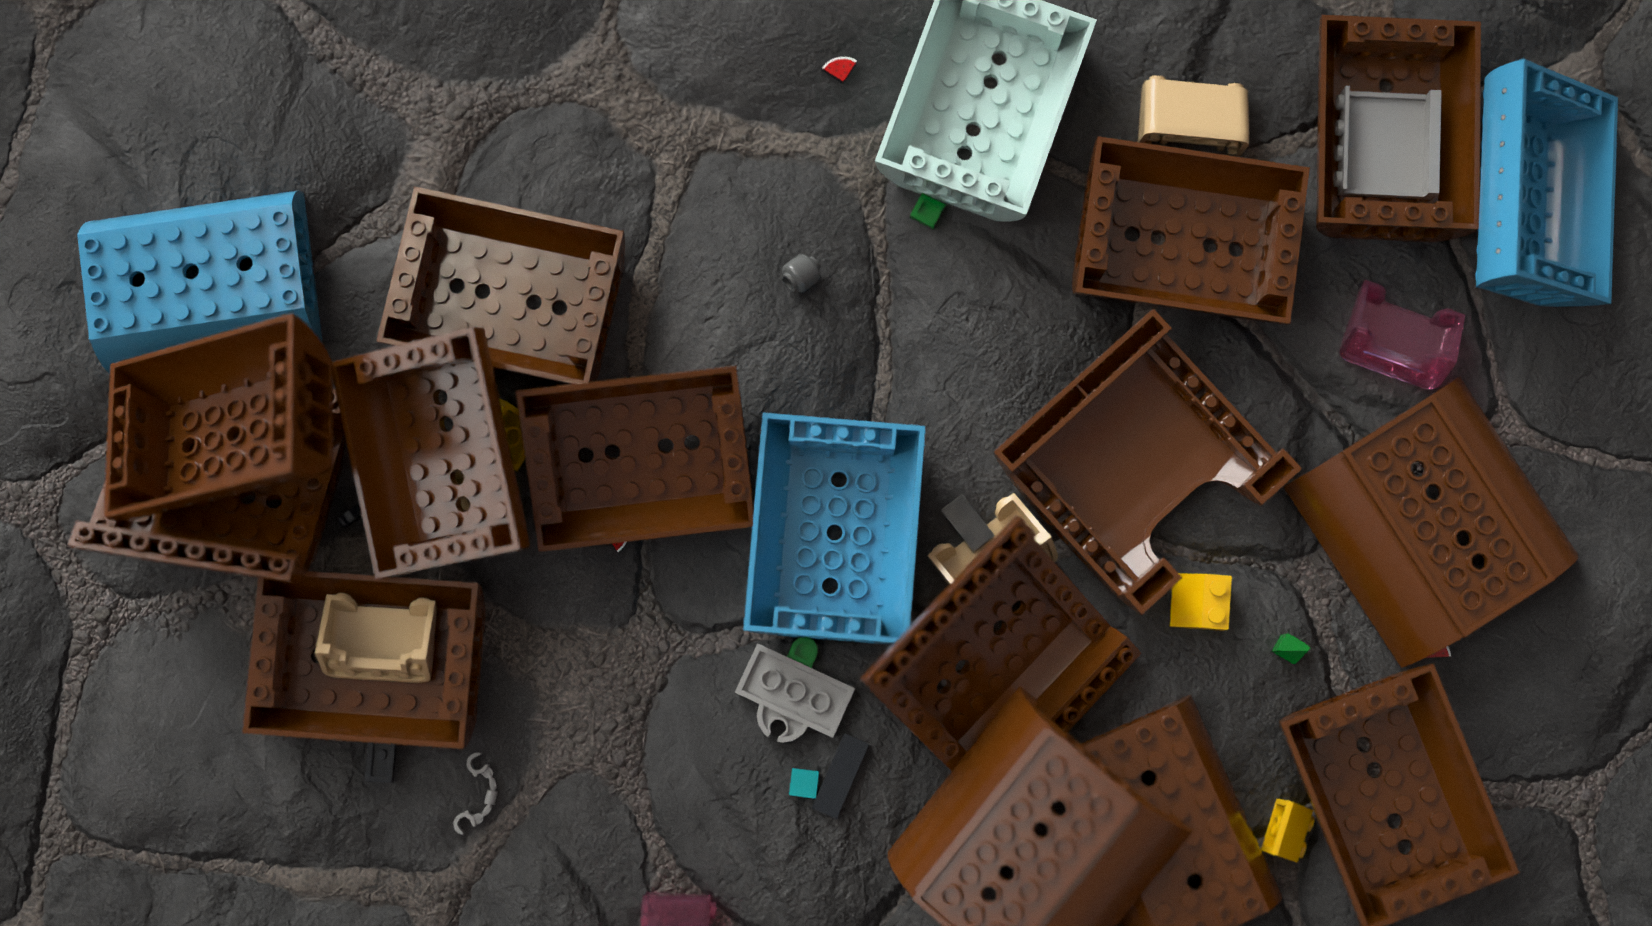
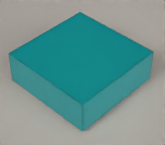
M792 768L789 795L816 799L819 771Z

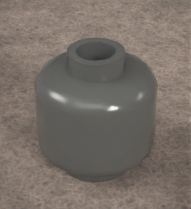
M799 254L782 267L781 280L789 291L804 293L819 282L820 264L812 256L808 257L807 255Z

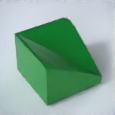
M1287 633L1280 635L1272 652L1288 662L1296 664L1309 651L1310 647Z

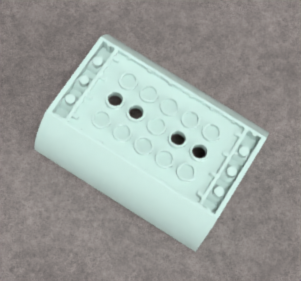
M934 0L875 159V165L878 170L897 186L919 194L924 193L933 199L995 221H1017L1023 219L1028 212L1097 20L1042 0ZM1002 54L1006 58V63L996 65L992 61V56ZM987 77H993L998 85L994 89H988L984 86L983 80ZM971 124L977 125L980 128V134L974 137L970 136L966 132V127ZM961 148H967L971 151L972 157L969 160H961L957 155V151Z

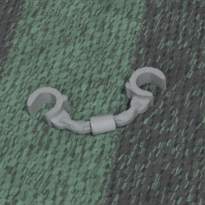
M482 753L471 754L467 759V768L473 773L474 777L482 774L485 778H489L491 789L487 790L484 801L487 806L482 814L476 813L472 815L470 810H467L455 818L454 829L462 835L465 832L459 825L460 819L467 817L472 826L475 827L483 821L484 816L491 812L492 805H495L498 791H495L497 784L489 764H486L480 770L475 769L472 765L473 759L482 755Z

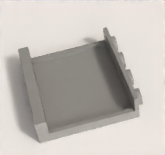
M1345 86L1336 97V110H1340L1339 120L1335 124V135L1339 136V145H1336L1334 160L1338 161V171H1335L1334 187H1338L1337 195L1433 200L1439 194L1441 90H1430L1426 95L1350 91V86Z

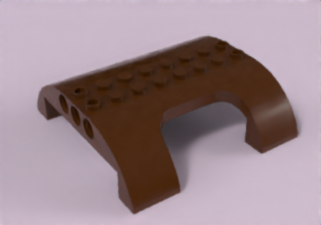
M1154 308L993 452L1008 478L1039 516L1111 592L1141 615L1182 579L1164 557L1158 559L1152 552L1150 536L1157 523L1194 489L1204 483H1222L1235 489L1249 500L1263 505L1302 469L1284 449L1275 452L1167 335L1172 328Z

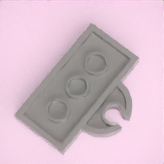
M757 643L735 693L759 704L757 711L758 725L767 737L771 734V723L777 719L782 720L786 724V731L778 737L777 742H788L800 737L807 727L833 738L855 688Z

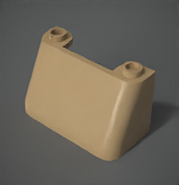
M1151 76L1150 80H1146L1143 83L1138 142L1151 144L1152 141H1160L1161 145H1166L1167 141L1210 145L1218 146L1217 150H1223L1227 147L1228 155L1241 156L1249 146L1248 90L1243 88L1242 84L1231 83L1224 86L1165 80L1166 78L1163 76Z
M1015 493L1009 497L1002 498L996 505V518L987 524L995 537L1015 516H1020L1037 534L1034 540L1055 563L1058 553L1049 533ZM992 540L974 553L965 542H962L955 548L948 543L939 544L928 554V557L949 586Z
M348 594L326 595L315 650L322 672L330 677L413 683L430 681L435 639L436 602L427 598H418L410 603L409 609L357 606L356 602Z

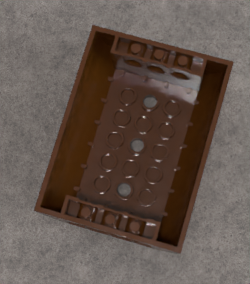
M291 313L110 364L104 518L119 522L131 521L320 474L332 466L333 362L313 330L301 318ZM240 430L239 437L234 441V436ZM195 441L194 449L191 452H189V448L194 444Z
M1191 695L1080 743L1081 746L1167 817L1173 813L1194 831L1118 922L1117 926H1237L1270 911L1282 900L1279 887ZM1146 770L1152 771L1156 777L1154 784L1148 787L1141 782V775ZM1063 802V805L1067 811V805L1065 804V802ZM1193 873L1199 874L1202 879L1201 886L1197 889H1191L1187 884L1188 877Z

